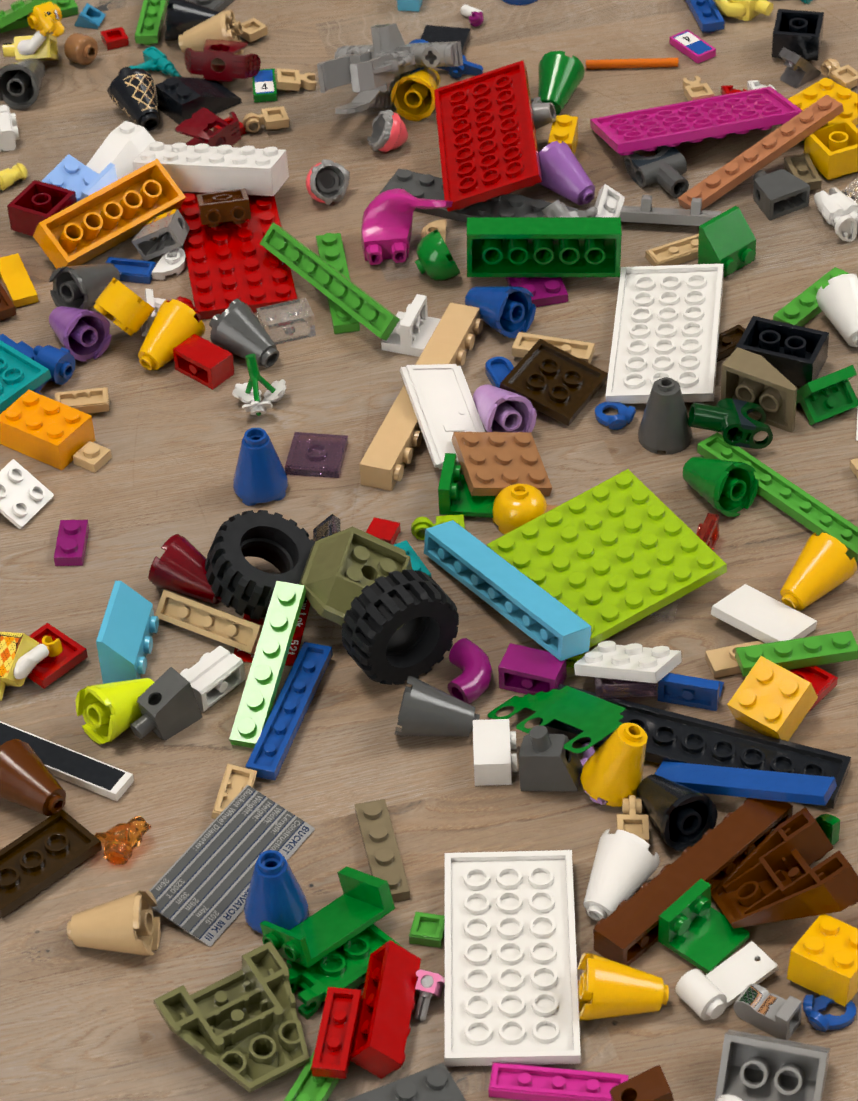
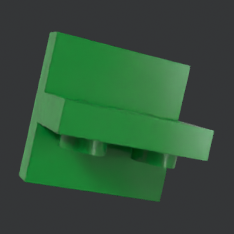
M853 365L808 382L797 390L796 405L801 404L811 426L858 407V399L849 382L850 379L857 375Z

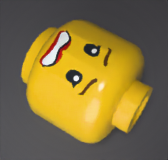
M46 2L35 6L33 12L29 13L27 21L32 29L42 31L43 28L39 24L42 19L51 17L55 23L57 21L61 22L62 12L58 5Z

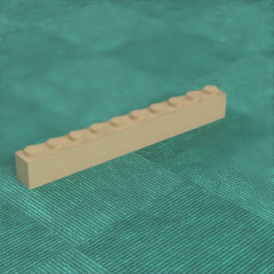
M450 303L415 365L456 364L457 366H463L468 350H472L476 335L482 332L483 319H480V308ZM405 384L359 464L361 485L392 491L397 481H401L406 464L411 463L413 451L421 444L423 434Z

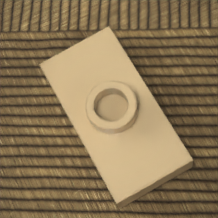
M108 387L55 393V401L86 414L110 411Z
M758 640L705 651V659L713 677L719 678L741 673L735 658L736 648L764 643Z
M227 763L211 818L216 819L247 785L253 788L257 771Z

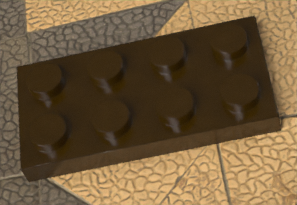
M62 809L59 813L51 815L1 849L0 917H6L102 850L101 841Z

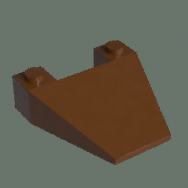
M805 807L778 825L711 892V896L734 929L841 912L858 902V875L840 850L814 868H810V864L822 859L834 847Z

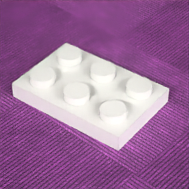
M603 641L574 664L575 675L657 683L682 662L681 651L670 650L667 646L646 648L638 643L625 646L616 645L613 641Z

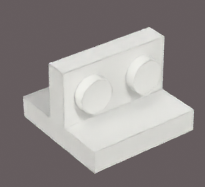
M417 294L412 304H408L406 313L398 311L396 316L400 320L387 341H381L382 350L420 357L441 319L428 317L427 296Z

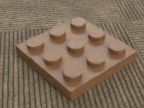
M531 432L453 433L452 443L471 496H497L503 488L518 483L534 486L544 496H550L552 486Z

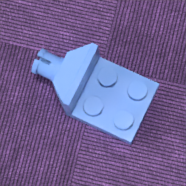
M68 154L41 182L75 191L78 202L117 181V174L113 163H110L98 174Z

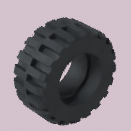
M253 510L245 511L241 515L235 514L228 521L223 522L216 533L205 561L206 578L209 585H212L211 589L216 597L220 596L222 598L221 602L226 607L231 606L236 609L235 613L250 615V619L259 620L260 617L266 618L276 581L299 584L311 548L314 545L313 539L309 540L308 532L304 528L300 529L297 527V522L292 519L286 520L282 518V514L276 512L274 515L269 514L267 510H258L257 513H254ZM251 556L264 559L273 564L280 571V574L263 572L252 566L245 557ZM307 597L304 598L303 604L306 603Z
M402 570V573L400 571L389 572L388 576H380L375 579L374 584L371 586L367 585L361 590L362 594L358 598L355 597L353 599L351 609L345 613L344 621L346 623H342L341 635L342 643L347 653L371 680L380 684L392 685L393 683L401 685L405 684L408 676L419 679V675L422 673L427 674L432 670L431 667L433 665L439 664L444 659L445 652L450 651L453 646L452 640L457 636L459 614L457 613L455 603L426 573L414 570Z

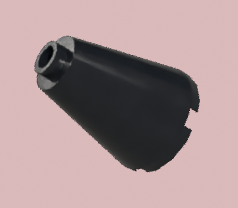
M168 0L164 40H178L179 35H182L186 30L220 12L188 0Z
M655 774L647 776L639 784L637 796L642 799L643 807L663 841L669 847L683 852L687 847H692L701 840L706 831L714 829L716 826L717 808L707 795Z

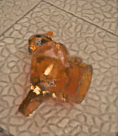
M136 816L128 822L113 826L106 832L96 833L95 837L104 844V858L112 864H126L128 859L131 858L133 850L140 845L143 835L151 828V825L143 817Z

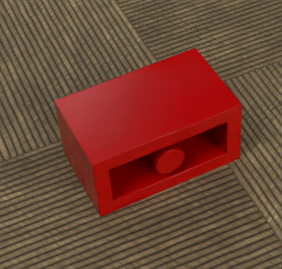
M193 334L173 348L175 370L212 390L235 374L232 353L196 334Z

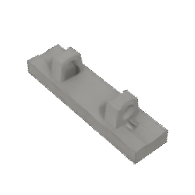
M642 195L641 207L622 206L620 217L621 222L700 226L720 215L722 211L702 210V198H692L691 209L652 207V195Z

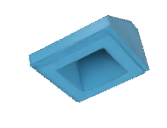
M87 3L74 26L98 29L106 14Z

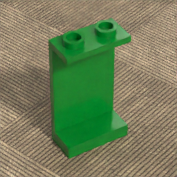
M346 866L337 872L343 890L342 896L290 930L264 920L260 923L263 933V944L271 941L281 957L309 968L395 909L388 881Z

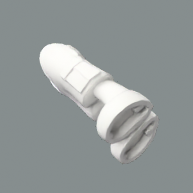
M836 187L830 188L829 195L824 190L817 192L814 195V201L818 211L821 212L829 225L835 227V233L839 238L847 242L854 241L858 234V204Z

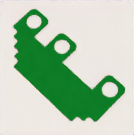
M565 686L560 690L540 691L535 695L528 693L523 697L513 696L489 712L488 717L492 719H509L526 707L536 712L517 724L516 729L529 733L532 728L527 729L524 725L534 718H542L543 722L540 724L542 726H545L554 719L583 730L582 733L563 746L564 749L573 753H582L623 724L619 722L624 717L620 713L626 708ZM507 706L514 707L512 713L503 717L496 716V712L501 708ZM580 738H591V742L585 747H572V744Z

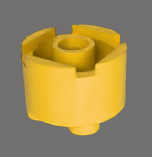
M114 277L96 299V303L93 306L131 337L139 331L155 310L150 304Z

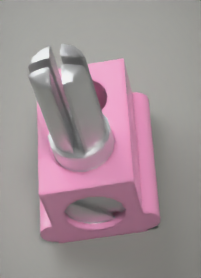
M420 969L416 972L418 980L415 989L420 993L414 1018L425 1021L432 996L440 997L443 985H445V978L440 974Z

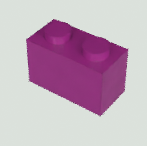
M510 643L498 666L499 688L532 695L540 691L549 692L552 689H557L559 684H564L567 677L566 659L560 661L550 652Z

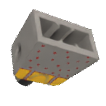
M173 209L149 220L131 242L144 261H148L182 247L190 228L179 210Z

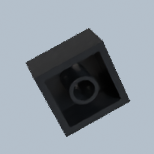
M778 9L773 30L772 57L784 60L779 56L784 47L800 55L806 61H818L823 37L824 12Z

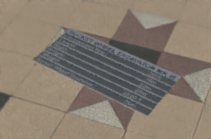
M247 785L149 890L157 903V906L152 908L206 945L212 946L244 910L254 867L259 855L268 850H275L288 860L315 828Z

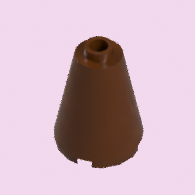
M20 739L6 741L0 746V797L45 816L59 813L65 806L66 792L32 747Z

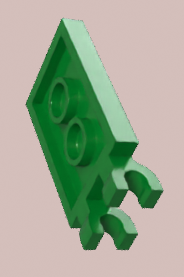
M372 924L309 968L287 960L286 965L289 971L292 993L296 992L298 986L303 989L298 994V999L304 1004L298 1007V1013L306 1019L313 1016L321 1003L326 1000L328 987L356 989L365 983L371 953L389 940L399 946L401 945Z

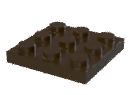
M539 339L500 383V388L526 397L532 403L534 409L569 426L605 384L608 373Z

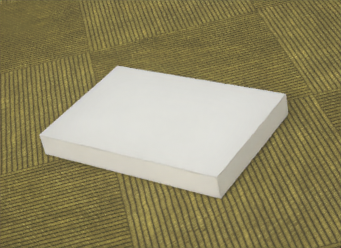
M746 584L714 604L711 610L712 616L764 643L804 638L814 631L817 625L815 619Z

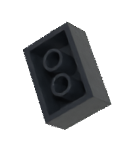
M753 316L736 348L738 347L761 355L793 385L802 387L808 382L817 379L828 356L829 333Z

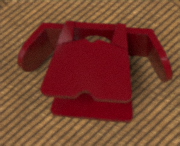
M207 39L203 52L193 51L191 48L185 49L187 71L190 74L203 75V78L206 80L230 82L236 78L247 79L254 77L260 70L261 60L257 54L253 53L234 55L248 46V43ZM220 58L224 61L225 65L211 63L213 59Z
M201 108L192 114V118L184 120L175 128V132L193 137L186 143L189 146L208 144L211 147H218L220 145H231L233 147L235 143L241 140L239 120L234 111L229 113L231 123H227L207 108ZM216 125L221 126V128L217 130L215 133L212 130H210L213 129Z

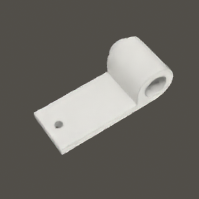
M751 941L707 975H704L698 969L690 970L684 974L678 981L675 992L702 1020L716 1019L723 1014L728 1006L739 998L749 984L761 983L778 970V965Z

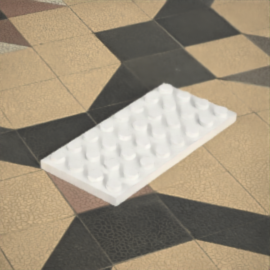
M723 264L621 267L607 379L606 402L647 404L653 383L664 377H669L679 383L684 402L714 401L724 276Z
M572 850L445 853V1066H492L493 1062L518 1065L581 1064Z

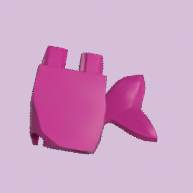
M400 188L386 190L377 195L365 209L362 218L361 240L365 261H369L370 265L380 264L384 259H393L396 263L405 262L406 258L409 257L415 208H449L452 206L453 201L416 198Z

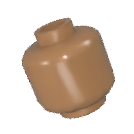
M74 33L66 40L64 51L70 61L81 65H88L96 58L98 45L93 37L82 33Z

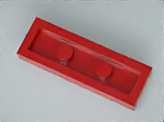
M328 987L311 1066L312 1076L346 1079L362 1001L361 990Z

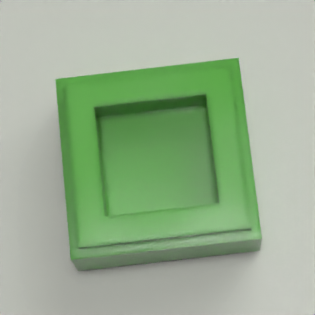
M415 912L409 934V944L441 948L445 935V916Z

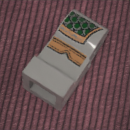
M749 984L733 1006L735 1013L740 1019L778 1039L789 1040L801 1023V1000L789 996L786 1000L773 993H769L758 984Z

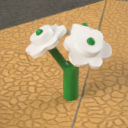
M248 354L245 356L250 377L249 381L243 385L236 384L232 394L240 401L250 403L242 405L243 410L250 412L251 415L260 416L265 414L267 409L273 408L271 401L277 402L283 397L286 390V382L284 379L274 381L272 384L267 382L259 373L256 355ZM258 381L268 389L263 395L265 398L262 402H260L262 392L259 390Z

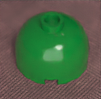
M438 229L428 233L420 240L416 250L419 259L415 260V263L421 275L426 272L433 280L446 281L461 274Z

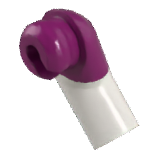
M466 4L462 6L461 15L468 17L470 25L474 27L482 25L484 21L482 10Z

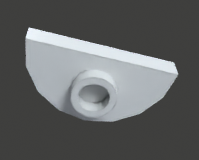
M179 247L163 254L152 271V279L164 280L167 275L176 273V276L179 275L187 264L184 250Z

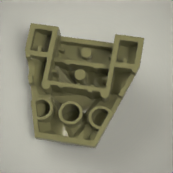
M271 941L242 955L241 970L191 995L182 985L154 999V1005L171 1031L210 1060L249 1093L309 1062L301 1021L298 1020L296 1000L289 982L288 967Z

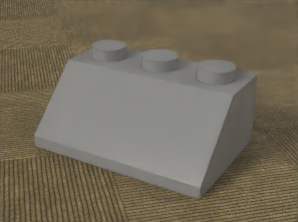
M729 1029L724 1036L715 1100L721 1095L730 1094L741 1098L743 1101H822L831 1048Z

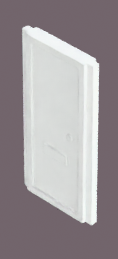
M456 364L406 365V367L400 368L402 379L434 468L442 469L445 453L456 454L452 443L453 433L485 432L461 366ZM456 454L457 465H460Z

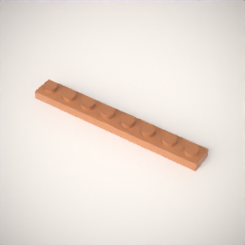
M828 95L820 98L678 197L679 205L684 209H691L692 198H702V210L844 112L842 103Z

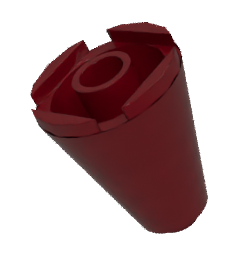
M179 534L171 536L161 547L165 550L162 557L158 558L155 556L148 576L149 581L156 587L211 604L221 602L222 598L220 596L216 597L211 589L212 585H209L206 578L205 561L207 558L185 537Z

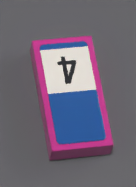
M689 30L673 35L669 39L670 45L697 64L716 56V49Z

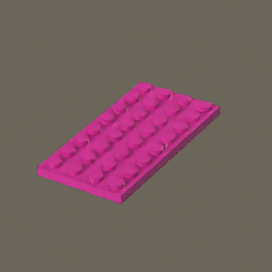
M764 87L590 119L591 129L620 155L626 156L642 149L644 151H654L657 147L664 145L676 147L681 142L686 141L698 143L702 142L703 138L708 137L724 138L727 136L726 134L730 133L746 134L751 129L768 130L773 125L785 124L803 110L772 87Z

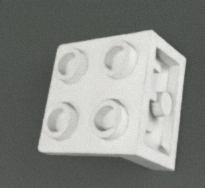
M12 459L0 471V513L18 529H22L54 495L18 462Z

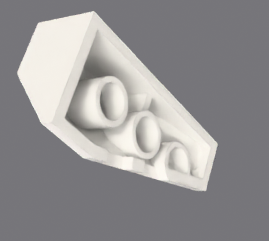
M124 121L108 135L86 166L100 174L110 163H113L116 169L117 180L134 171L133 161L150 143L156 141L144 127Z

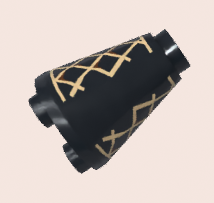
M122 68L119 71V75L111 82L107 92L112 101L133 122L144 127L147 131H152L158 127L160 122L153 78L144 69Z

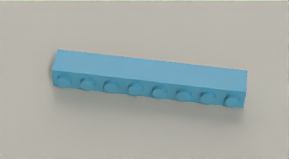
M454 520L425 529L424 554L558 660L563 661L589 651L591 625Z

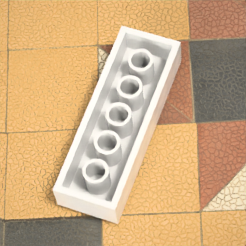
M152 142L133 161V169L135 171L158 159L182 192L213 193L245 188L247 195L274 196L289 178L286 150H279L277 147L256 149L254 146L234 148L231 145L211 147L208 144L189 146L185 143L166 145L163 142Z

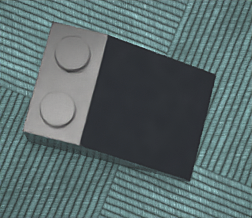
M172 77L155 85L158 109L177 124L192 118V114L201 108H207L212 113L218 114L242 103L240 97L216 80Z

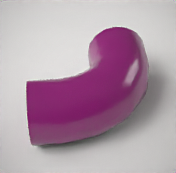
M462 638L451 648L449 661L463 672L449 682L447 688L451 696L471 704L489 687L493 671L488 655L469 639Z

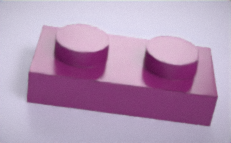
M60 520L54 553L55 566H83L89 533L88 520Z

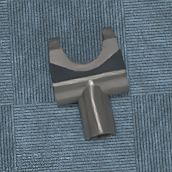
M659 146L655 150L656 155L642 156L638 153L625 156L626 170L633 181L641 188L659 183L674 198L680 197L688 190L689 182L681 175L686 173L687 163L684 156L675 147Z

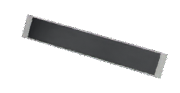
M0 721V746L12 739H20L22 742L28 743L51 774L57 778L114 801H118L134 782L133 774Z

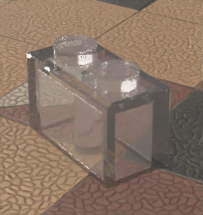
M306 298L256 308L258 320L275 345L316 336L314 314Z

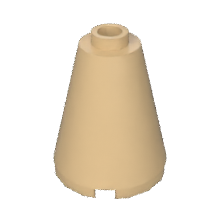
M141 890L76 913L72 916L71 921L67 923L68 938L73 940L74 944L78 947L143 956L153 955L152 950H158L161 937L160 916L154 917L152 907L157 906L156 900L150 891Z

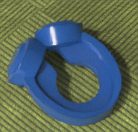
M603 402L595 408L596 420L602 425L608 426L611 430L625 427L626 424L632 422L636 413V407L630 405L627 407L620 402ZM615 408L618 410V414L606 415L603 413V410Z
M805 995L803 1011L806 1017H808L807 1019L816 1030L822 1032L837 1030L849 1026L854 1021L856 1006L853 1001H849L845 1007L846 1012L841 1016L822 1015L819 1012L825 1011L828 1005L836 1002L823 995L814 998V995Z

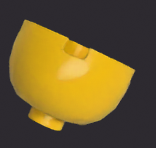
M518 483L503 488L494 500L492 511L493 523L498 525V530L501 533L507 534L545 513L547 507L544 495L536 487L528 484Z

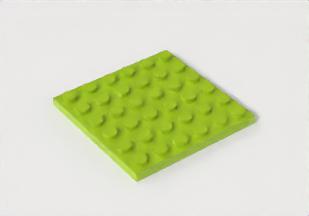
M629 469L487 544V547L591 625L589 648L727 572V564Z

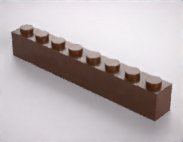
M746 798L743 805L734 812H729L719 825L714 829L706 831L701 840L692 847H687L677 860L672 864L664 866L659 875L650 882L644 883L629 900L622 901L617 909L606 919H601L593 930L594 950L606 959L629 966L658 941L660 914L700 879L711 884L712 892L778 825L793 816V805L784 801Z

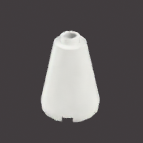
M842 274L828 280L829 285L824 289L821 286L816 294V300L820 309L848 345L858 347V277L856 274Z
M609 829L605 830L600 837L583 903L584 908L587 910V915L596 921H600L603 918L606 919L617 909L622 901L629 900L655 872L660 863L657 852L653 856L648 851L650 845L635 834L618 829L615 834H609Z

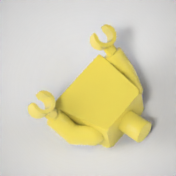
M714 0L721 15L744 21H750L760 13L769 16L773 10V3L767 0Z

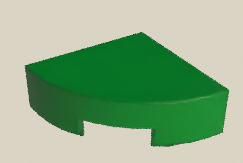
M821 814L815 818L831 844L837 843L839 841L840 819L830 814Z

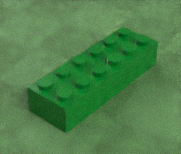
M467 217V277H620L621 217Z

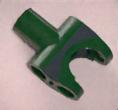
M725 398L720 400L716 406L693 403L690 407L689 427L722 432L724 441L727 444L744 448L763 449L773 440L771 428L764 424L766 422L765 411L758 404ZM757 411L761 414V417L756 421L749 417L748 414ZM760 431L768 433L767 437L762 441L753 439L755 434Z

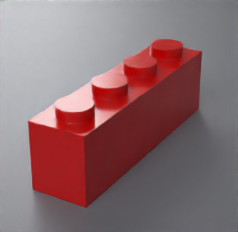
M391 940L370 954L350 1061L381 1079L391 1072L400 1069L405 1061L406 1040L411 1031L409 1026L410 1018L415 1007L414 996L418 980L416 972L420 969L421 958Z

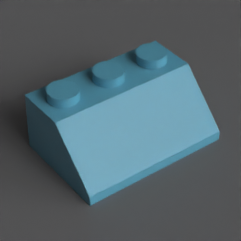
M116 580L96 640L103 684L140 679L141 674L146 673V656L152 652L153 633H157L159 628V618L154 616L153 604L122 581Z

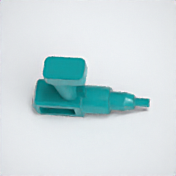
M154 46L143 51L144 63L129 66L131 69L156 70L173 77H181L174 64Z

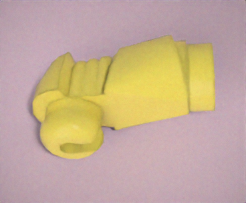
M17 163L11 169L1 170L0 189H7L19 179L25 180L28 175L26 167L22 163Z

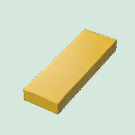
M19 254L1 257L0 277L15 308L39 302L38 294Z

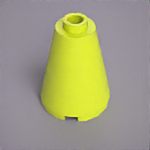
M150 678L90 685L81 689L77 693L75 702L77 716L83 715L86 723L82 725L85 733L98 744L113 741L142 716L137 700L154 681Z

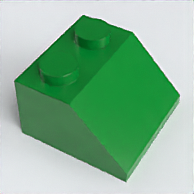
M734 206L699 226L698 264H723V278L755 260L756 238L739 207Z

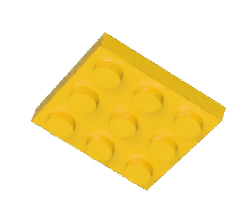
M826 77L788 98L790 102L801 110H805L820 98L828 95L842 103L844 112L827 124L848 118L855 126L858 125V94Z

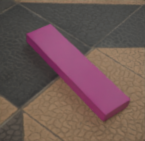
M493 1062L489 1083V1097L526 1101H612L610 1095L611 1088L629 1080V1075Z

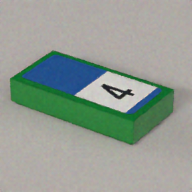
M275 69L259 70L252 77L254 102L277 101Z

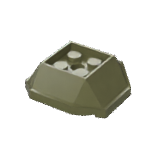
M352 526L315 541L299 585H305V597H307L311 606L320 616L342 626V623H346L344 621L346 611L351 609V602L355 597L358 598L362 594L361 590L374 584V580L380 576H388L389 572L400 571L402 573V570L413 569L410 556L406 555L405 550Z

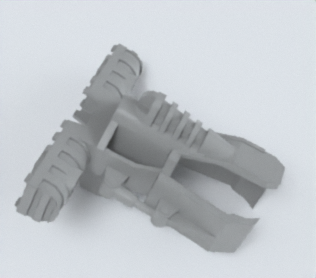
M396 23L377 24L371 26L373 45L341 46L337 48L334 59L318 63L317 70L320 93H325L328 89L352 83L353 92H359L351 103L335 108L336 114L362 112L368 108H390L394 104L391 102L392 88L400 78L409 75L412 70L422 67L462 66L461 41L405 45Z

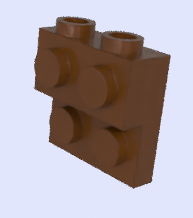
M245 188L196 195L202 225L218 227L223 222L231 221V224H242L246 222V219H251L250 203Z

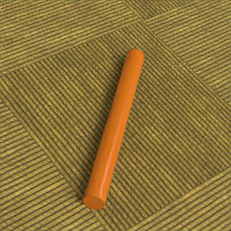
M678 58L586 60V69L678 67Z

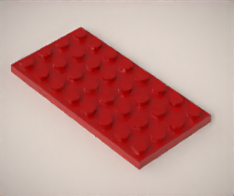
M524 60L435 89L434 96L444 200L453 201L452 206L447 208L448 212L460 210L466 206L485 202L491 198L503 194L506 195L542 182L527 68Z
M185 193L186 198L178 210L190 228L183 245L194 307L197 308L198 313L201 315L200 320L212 319L217 314L221 315L235 299H239L249 305L254 313L298 307L291 268L260 244L272 223L281 227L275 196L248 195L251 219H246L245 223L231 224L230 221L223 222L218 227H207V225H202L196 197L197 194L205 193Z

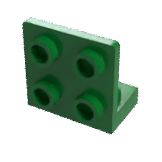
M445 453L438 487L439 515L493 518L492 511L496 496H471L465 477L461 475V465H457L456 454Z
M700 879L659 915L658 942L708 974L749 939L750 932L743 927L733 929L727 918L711 907V884Z

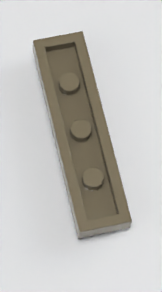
M385 799L354 804L371 875L388 881L393 902L410 900V890Z

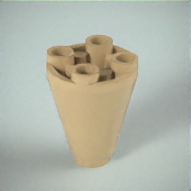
M232 9L222 11L179 35V46L183 53H185L186 48L203 52L207 39L241 42L240 35L243 34V28L240 21H235ZM244 48L234 55L243 54Z

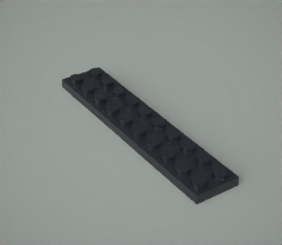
M559 684L557 690H560L567 685ZM572 687L626 708L620 713L624 717L619 722L634 723L645 730L647 734L646 761L661 764L663 761L835 777L837 787L825 807L834 809L851 765V757ZM555 719L545 725L549 734H564L569 740L583 732V730ZM611 734L594 744V747L599 748ZM584 737L575 742L584 744L591 742V738Z

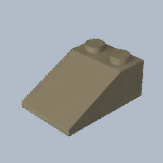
M737 347L722 364L721 400L732 398L758 404L765 411L766 424L791 433L794 431L797 387L761 355ZM753 411L748 416L758 420L761 414Z

